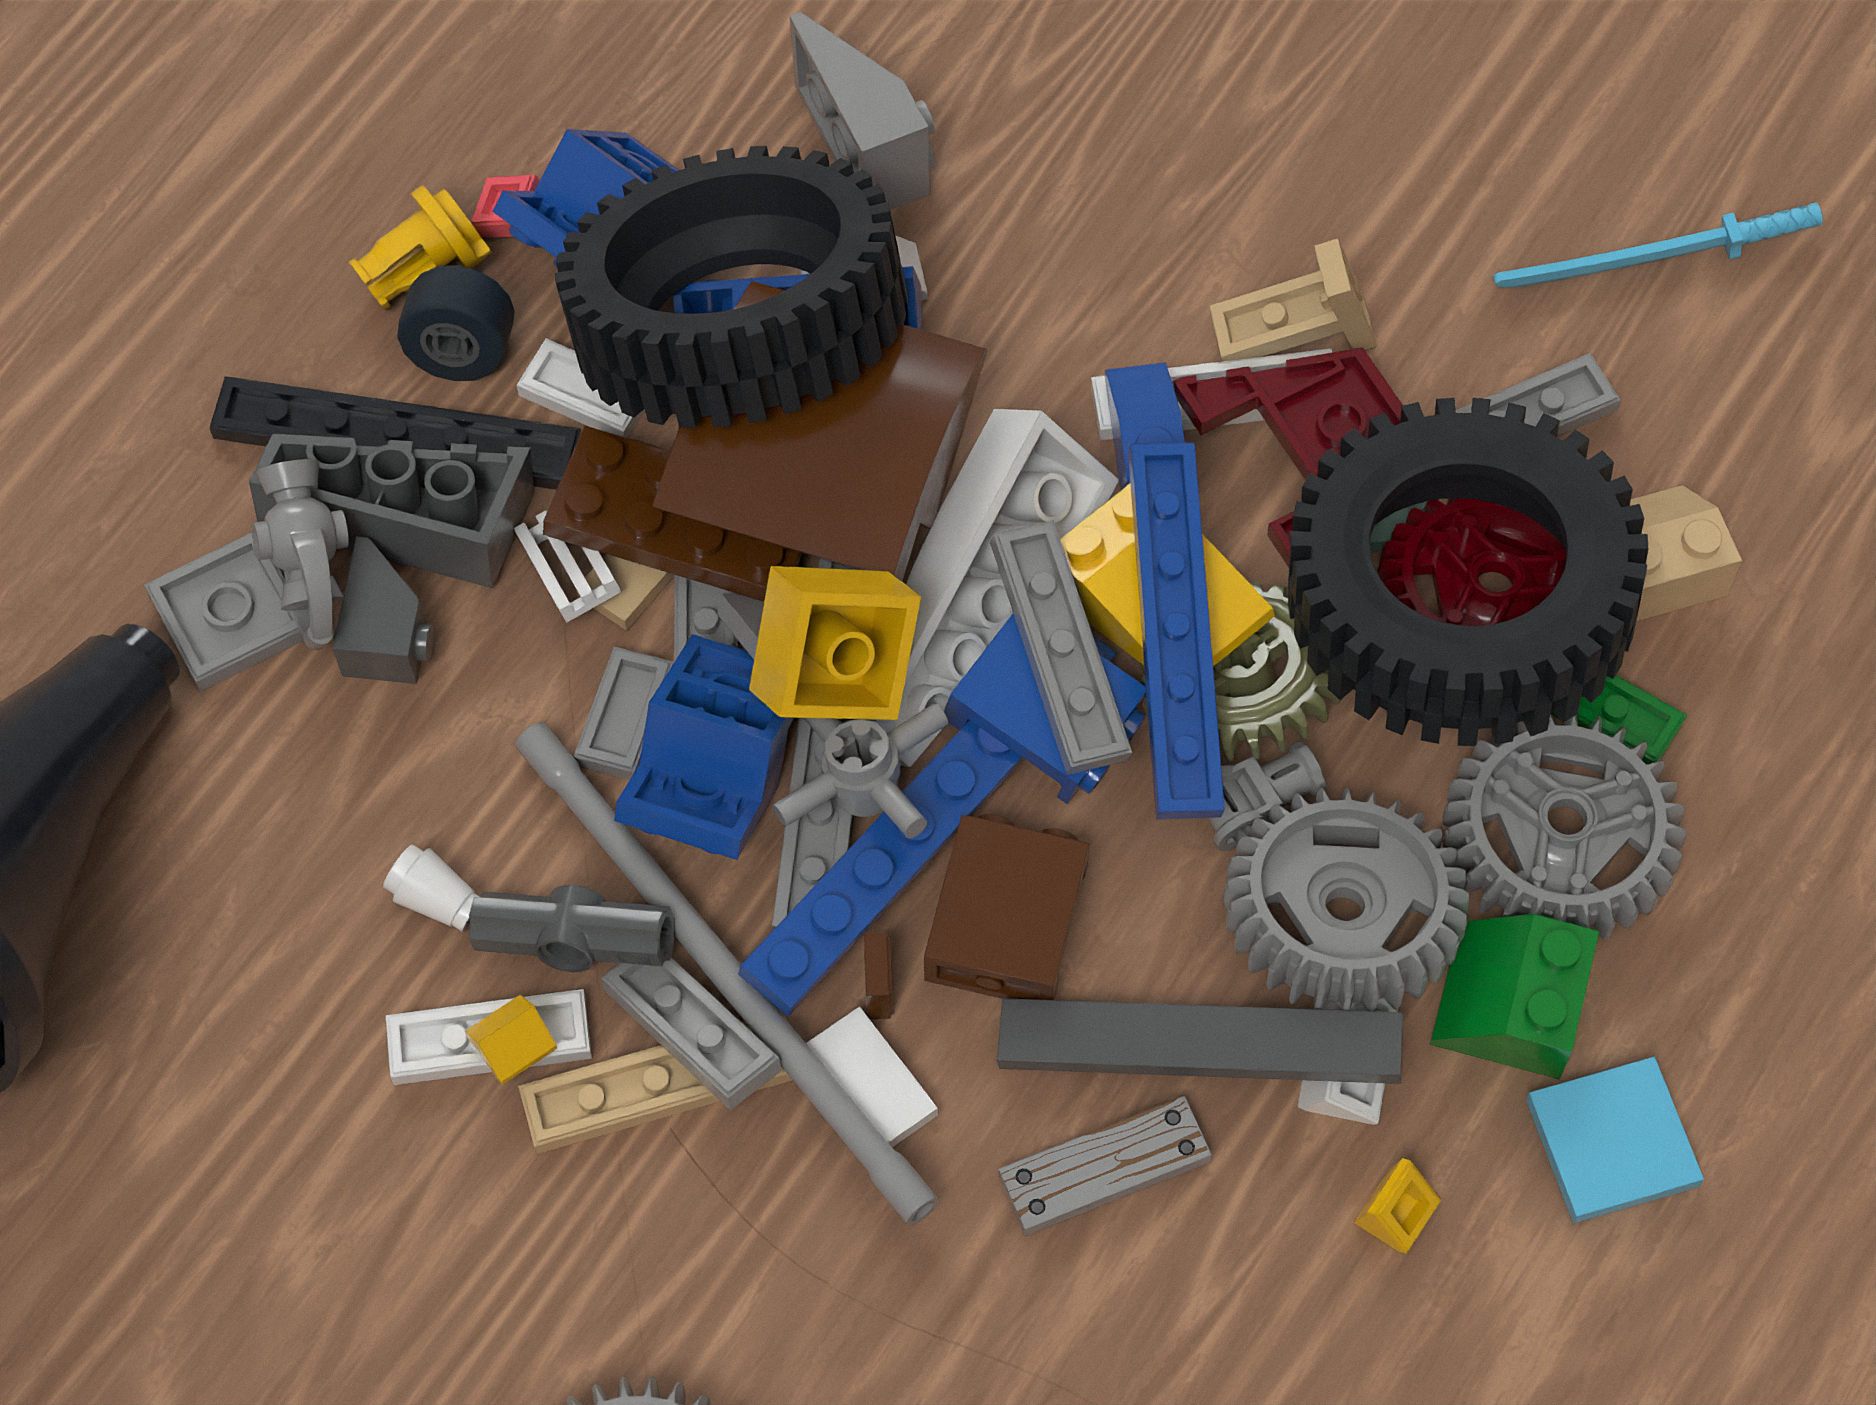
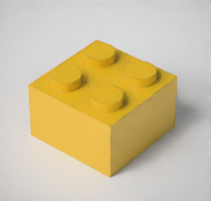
M771 566L749 690L779 717L898 720L921 596L888 571Z

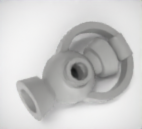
M302 459L268 465L258 469L256 474L266 496L275 498L276 504L267 511L264 521L252 523V539L258 561L270 559L275 567L284 570L286 584L283 585L281 610L293 611L305 645L312 650H321L330 642L334 635L332 604L344 599L335 578L330 576L329 562L333 559L336 549L348 547L346 519L342 510L330 511L324 503L311 498V492L318 488V460Z

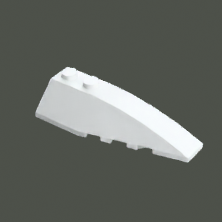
M993 410L934 520L906 583L908 587L921 596L898 720L865 719L877 723L886 733L934 703L938 704L944 711L952 691L1013 614L990 545L993 534L1054 520L1059 538L1061 539L1110 499L1119 481L1116 476L1042 411ZM941 730L899 755L900 765L911 767Z

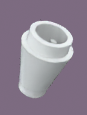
M413 844L400 855L383 884V888L394 895V903L450 927L454 926L461 932H465L470 927L469 912L474 897H480L431 848L422 851Z

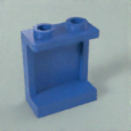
M1012 614L952 691L944 713L948 722L959 731L971 720L1061 785L1057 798L1068 804L1079 788L1090 794L1110 765L1070 775L1066 774L1014 614ZM1099 654L1127 739L1130 741L1146 718V715L1138 710L1146 695V687Z

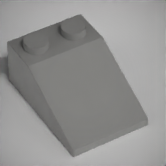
M799 12L791 15L790 29L795 87L834 161L842 158L852 163L854 173L862 169L872 178L873 186L879 184L884 191L890 210L930 195L929 170L935 168V158L929 144V136L935 133V126L926 103L923 100L915 102L902 79L803 13Z

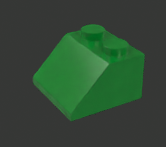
M1536 914L1467 921L1464 937L1459 944L1456 958L1448 968L1430 1045L1560 1080L1572 1053L1599 931Z

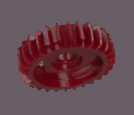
M1447 499L1446 505L1440 500L1427 501L1424 512L1417 508H1411L1406 518V523L1395 525L1391 540L1386 542L1385 547H1383L1377 574L1387 589L1400 602L1423 616L1453 625L1486 626L1517 618L1542 603L1551 594L1562 577L1566 566V552L1563 545L1546 528L1526 515L1508 507L1475 499ZM1488 572L1500 573L1510 580L1512 587L1502 592L1490 591L1480 584L1478 577ZM1432 574L1440 617H1437L1424 603L1417 590L1413 575Z

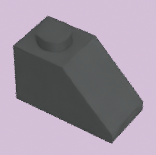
M356 536L344 599L342 600L332 647L343 677L417 684L421 661L430 662L435 641L433 624L426 623L420 600L368 537Z

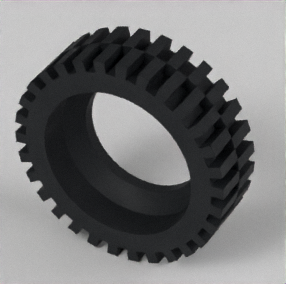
M750 146L747 157L736 158L734 149L731 148L716 151L717 161L702 164L700 155L684 158L685 169L673 173L666 164L651 170L653 181L644 184L637 178H634L623 184L622 189L625 197L622 199L608 194L598 201L597 206L600 215L586 212L577 221L580 233L569 232L564 239L565 252L558 253L556 259L558 272L555 273L557 290L581 374H584L589 388L592 391L598 389L600 399L609 406L619 402L621 413L633 418L645 409L647 420L650 423L664 425L672 414H676L679 427L696 428L701 416H711L713 428L731 426L732 415L747 413L749 424L767 420L764 409L780 405L784 415L800 410L799 397L808 393L817 402L833 395L831 381L834 379L848 386L860 378L858 362L873 367L883 357L880 345L892 346L898 337L896 325L904 324L906 317L904 304H908L907 290L889 202H886L884 191L880 185L873 186L872 178L863 169L854 173L852 163L842 158H839L830 165L828 154L813 150L804 160H801L798 147L783 146L777 156H769L767 146ZM771 264L789 266L810 273L804 280L782 293L748 306L703 314H680L658 311L672 295L683 287L702 277L722 270L747 265Z
M1454 397L1436 399L1435 415L1424 417L1419 402L1401 406L1400 424L1395 426L1385 412L1369 419L1368 440L1354 428L1341 437L1340 455L1331 449L1325 452L1318 461V476L1309 473L1302 486L1301 502L1296 501L1290 539L1288 608L1290 619L1295 618L1294 636L1299 648L1308 646L1307 663L1316 676L1329 670L1327 689L1339 700L1344 698L1353 689L1356 690L1354 712L1370 720L1378 708L1381 707L1387 710L1385 729L1403 735L1409 720L1422 723L1420 741L1439 744L1441 727L1458 729V746H1476L1478 731L1485 728H1491L1495 745L1513 742L1516 723L1523 721L1530 737L1548 731L1551 709L1564 723L1578 714L1581 696L1592 703L1603 692L1606 676L1614 679L1622 666L1624 652L1629 651L1633 639L1648 564H1646L1649 546L1648 534H1642L1645 518L1640 504L1630 506L1633 491L1625 476L1611 481L1614 462L1603 450L1589 460L1586 459L1589 438L1575 429L1562 441L1557 438L1560 420L1543 413L1536 427L1524 423L1526 407L1510 402L1508 403L1505 417L1489 415L1491 399L1484 398L1472 399L1471 413H1456ZM1452 498L1487 501L1518 511L1546 528L1565 548L1566 566L1561 579L1551 594L1529 612L1498 624L1486 626L1453 625L1436 621L1417 613L1400 602L1387 589L1373 565L1369 543L1372 530L1377 523L1391 514L1426 501Z

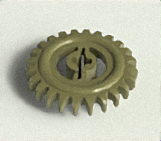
M1261 582L1250 583L1273 607L1275 617L1213 667L1219 740L1222 741L1226 758L1231 762L1235 758V749L1240 740H1246L1253 757L1257 760L1260 759L1262 737L1267 735L1276 743L1278 749L1284 752L1286 750L1284 728L1288 726L1298 731L1300 736L1307 740L1309 738V728L1305 714L1315 715L1320 722L1326 723L1328 721L1326 704L1321 697H1327L1335 704L1341 702L1327 689L1329 670L1316 676L1307 663L1308 646L1303 648L1298 646L1294 636L1295 618L1290 619L1288 592L1284 585L1276 584L1268 592H1263ZM1288 653V663L1282 676L1276 681L1272 662ZM1140 663L1144 673L1140 683L1146 687L1144 665ZM1145 695V706L1147 709V696Z

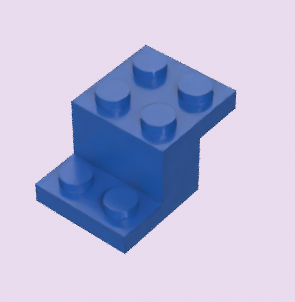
M567 129L535 191L503 190L492 212L511 225L509 232L513 237L529 246L542 247L556 257L553 262L556 266L558 253L565 252L563 241L569 232L580 233L577 221L586 212L600 215L597 206L598 201L608 194L622 199L625 197L622 189L623 184L634 178H637L644 184L653 181L651 170L666 164L672 173L679 171V169L626 132Z
M694 634L691 635L648 703L640 764L617 800L614 821L638 828L649 834L660 835L701 848L708 853L720 854L738 860L779 786L788 729L794 719L791 717H779L749 690L754 659L747 651Z

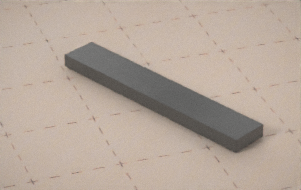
M1002 998L997 1063L999 1069L1401 1084L1403 1012Z

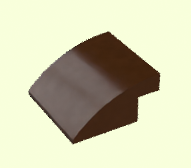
M751 281L735 309L766 300L785 290ZM896 325L898 337L892 346L880 345L883 357L873 367L858 362L861 377L848 386L834 379L831 381L833 395L819 402L808 393L799 397L800 410L784 415L780 405L764 409L767 420L750 424L747 413L733 414L732 424L728 427L713 428L711 416H701L696 428L679 427L652 507L666 513L852 569L888 571L900 581H903L919 526L931 529L938 514L988 350L910 326Z

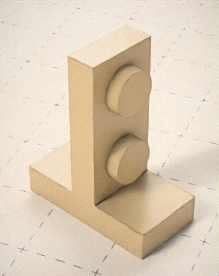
M1338 238L1314 246L1320 271L1210 305L1223 361L1263 357L1340 332H1344L1352 349L1364 348L1366 350L1377 346L1364 293Z

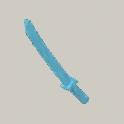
M1817 202L1811 203L1809 206L1803 205L1791 210L1787 209L1776 212L1774 215L1768 214L1756 219L1752 218L1737 222L1733 212L1722 215L1721 228L1598 255L1499 272L1493 276L1495 285L1499 287H1525L1650 263L1725 246L1730 260L1741 257L1742 245H1746L1748 242L1754 243L1765 238L1770 239L1781 236L1783 233L1789 234L1800 229L1805 230L1821 226L1823 218Z

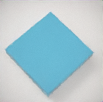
M1655 1057L1529 1092L1526 1098L1528 1108L1573 1224L1700 1187L1704 1181Z

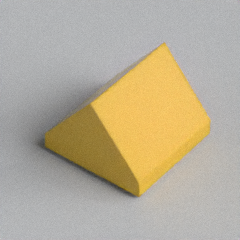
M522 995L512 999L464 1031L501 1085H504L558 1049L535 1006Z
M1402 1158L1387 1171L1353 1223L1398 1252L1406 1254L1439 1205L1441 1199L1413 1163Z

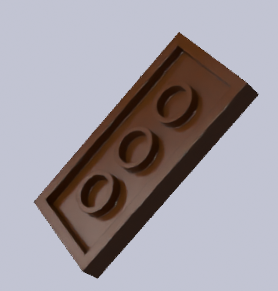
M584 426L543 520V535L763 602L765 601L770 567H798L802 553L666 513L652 507L671 451Z

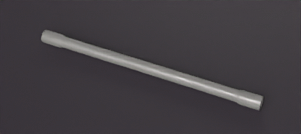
M539 722L523 731L515 744L517 750L545 784L559 794L649 905L670 906L675 918L674 936L755 1035L779 1057L782 1068L868 1171L872 1183L908 1226H911L928 1216L939 1203V1198L906 1158L890 1146L776 1006L738 975L741 965L629 828L625 824L614 821V810L581 772L576 759L548 725L544 722Z

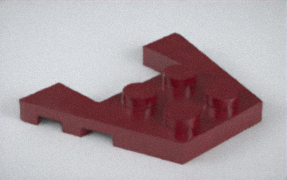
M1364 348L1286 360L1285 367L1252 372L1249 366L1226 370V376L1200 381H1197L1196 375L1186 376L1175 380L1173 384L1177 401L1200 435L1257 409L1305 481L1309 473L1318 476V461L1328 449L1340 455L1341 437L1355 428L1368 440L1369 419L1385 412L1394 426L1400 424L1401 406H1403ZM1294 511L1270 522L1267 536L1288 568Z

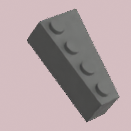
M272 434L249 481L257 522L264 521L267 511L276 504V500L266 496L256 471L262 467L280 462L302 459L318 460V488L311 492V498L324 503L330 511H343L349 541L348 547L343 549L353 551L356 536L368 537L388 561L493 588L515 538L516 532L514 528L521 524L535 492L531 448L508 446L507 454L478 452L477 445L451 443L450 451L414 449L413 441L389 440L388 445L373 447L356 446L354 438Z

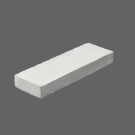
M584 989L524 997L535 1006L558 1048L531 1067L592 1059ZM512 999L386 1015L390 1078L393 1085L492 1072L464 1031Z

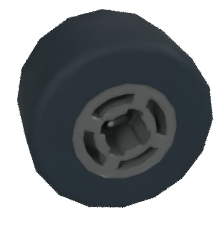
M458 265L438 266L421 273L410 286L399 319L397 338L403 353L418 368L435 377L452 381H475L492 374L503 361L513 327L515 310L509 294L496 280L478 270Z

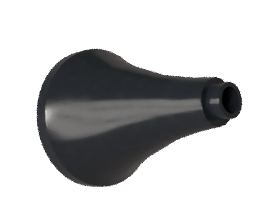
M122 625L112 636L101 634L89 637L47 672L0 702V1093L6 1090L36 1056L42 1045L45 1000L60 931L100 821L140 749L171 706L169 687L178 678L180 672L177 658L160 637L139 625Z

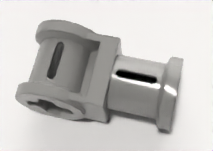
M1297 741L1288 747L1287 754L1262 766H1259L1253 756L1236 765L1221 766L1225 810L1222 817L1207 818L1216 832L1213 841L1220 851L1235 849L1241 836H1249L1250 828L1255 818L1268 822L1269 811L1273 804L1282 807L1292 802L1296 793L1301 795V797L1308 793L1316 797L1317 791L1321 787L1326 791V783L1319 763L1307 745Z

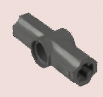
M576 885L559 886L551 892L550 897L483 892L480 897H474L469 912V940L475 951L537 956L548 966L567 972L589 970L594 961L663 966L665 961H670L675 943V918L670 906L608 902L597 892Z

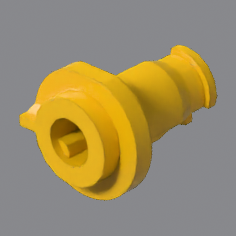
M423 185L411 192L410 195L420 209L378 239L370 252L358 261L355 257L348 261L363 282L368 285L419 246L421 247L367 287L384 310L391 307L389 302L401 293L409 291L410 286L421 273L438 266H446L456 258L463 267L473 269L486 256L492 253L469 219L444 188L433 196Z

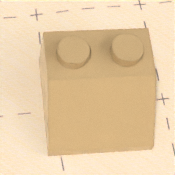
M1683 485L1631 499L1630 506L1636 504L1641 506L1645 518L1642 534H1648L1649 546L1646 560L1648 566L1637 621L1728 596L1742 559L1719 508Z

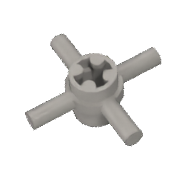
M932 704L888 733L877 723L865 719L849 720L842 723L836 718H804L825 742V749L821 755L822 774L772 805L775 815L785 827L835 796L839 807L848 814L868 817L885 812L907 838H914L922 833L927 825L926 819L898 788L897 779L900 775L899 755L949 724L944 711L938 704Z

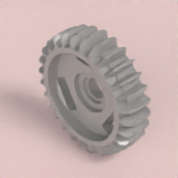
M1550 714L1548 731L1530 737L1523 721L1516 723L1513 742L1495 745L1493 736L1491 744L1479 739L1476 746H1474L1472 759L1464 758L1461 761L1456 774L1457 779H1453V782L1450 783L1446 796L1448 804L1445 805L1442 824L1448 827L1443 838V848H1456L1457 860L1455 867L1469 871L1466 874L1464 890L1470 893L1481 889L1484 892L1479 905L1480 913H1484L1497 905L1504 910L1502 917L1536 914L1586 928L1593 926L1595 930L1599 931V935L1604 941L1611 937L1616 922L1629 931L1634 926L1639 912L1649 915L1656 906L1658 896L1663 897L1664 894L1666 895L1673 882L1672 875L1677 872L1682 861L1683 854L1679 852V849L1684 844L1687 831L1678 826L1685 814V806L1671 803L1677 792V782L1658 783L1665 768L1664 761L1646 765L1642 759L1647 749V743L1642 742L1633 749L1623 745L1626 734L1625 727L1619 728L1611 737L1601 733L1602 719L1600 716L1596 717L1587 729L1578 727L1577 715L1567 720L1565 725H1555ZM1540 763H1567L1589 769L1603 776V779L1539 767ZM1557 807L1572 808L1581 815L1584 828L1576 834L1566 835L1559 833L1550 825L1548 813ZM1495 819L1498 820L1519 872L1513 873L1498 858L1487 839L1483 823ZM1627 843L1644 855L1642 862L1635 870L1618 884L1604 890H1599L1592 884Z
M1348 786L1343 790L1340 800H1330L1321 787L1317 791L1314 804L1309 805L1297 793L1292 799L1290 812L1280 805L1273 804L1269 811L1268 822L1255 818L1250 828L1249 836L1240 837L1235 857H1231V862L1228 865L1223 903L1224 908L1227 909L1225 921L1227 931L1235 933V953H1249V973L1269 969L1266 982L1268 991L1282 983L1291 987L1289 995L1291 1004L1295 1003L1303 993L1314 997V1009H1322L1326 1001L1339 1002L1340 1010H1350L1352 1002H1362L1367 1011H1376L1378 999L1384 998L1393 1009L1397 1010L1402 1004L1404 991L1412 997L1420 999L1425 991L1427 981L1438 984L1443 976L1445 965H1452L1467 925L1466 914L1469 906V893L1464 890L1466 870L1455 867L1457 860L1456 848H1440L1443 838L1442 830L1437 828L1425 833L1422 832L1423 813L1419 812L1409 819L1404 818L1400 815V799L1396 800L1389 809L1377 805V794L1375 791L1369 794L1365 802L1352 800L1351 791ZM1327 845H1349V846H1355V847L1327 846ZM1335 898H1348L1360 906L1362 914L1354 920L1342 921L1336 919L1328 912L1326 904ZM1280 903L1308 946L1301 944L1291 937L1277 923L1267 905H1277ZM1419 911L1429 917L1411 942L1393 952L1384 949L1408 912L1415 913Z

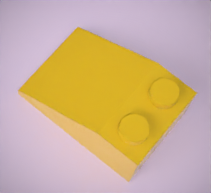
M1129 484L1063 536L1060 541L1088 623L1144 665L1131 484ZM1202 534L1214 667L1274 618L1275 613L1273 607Z

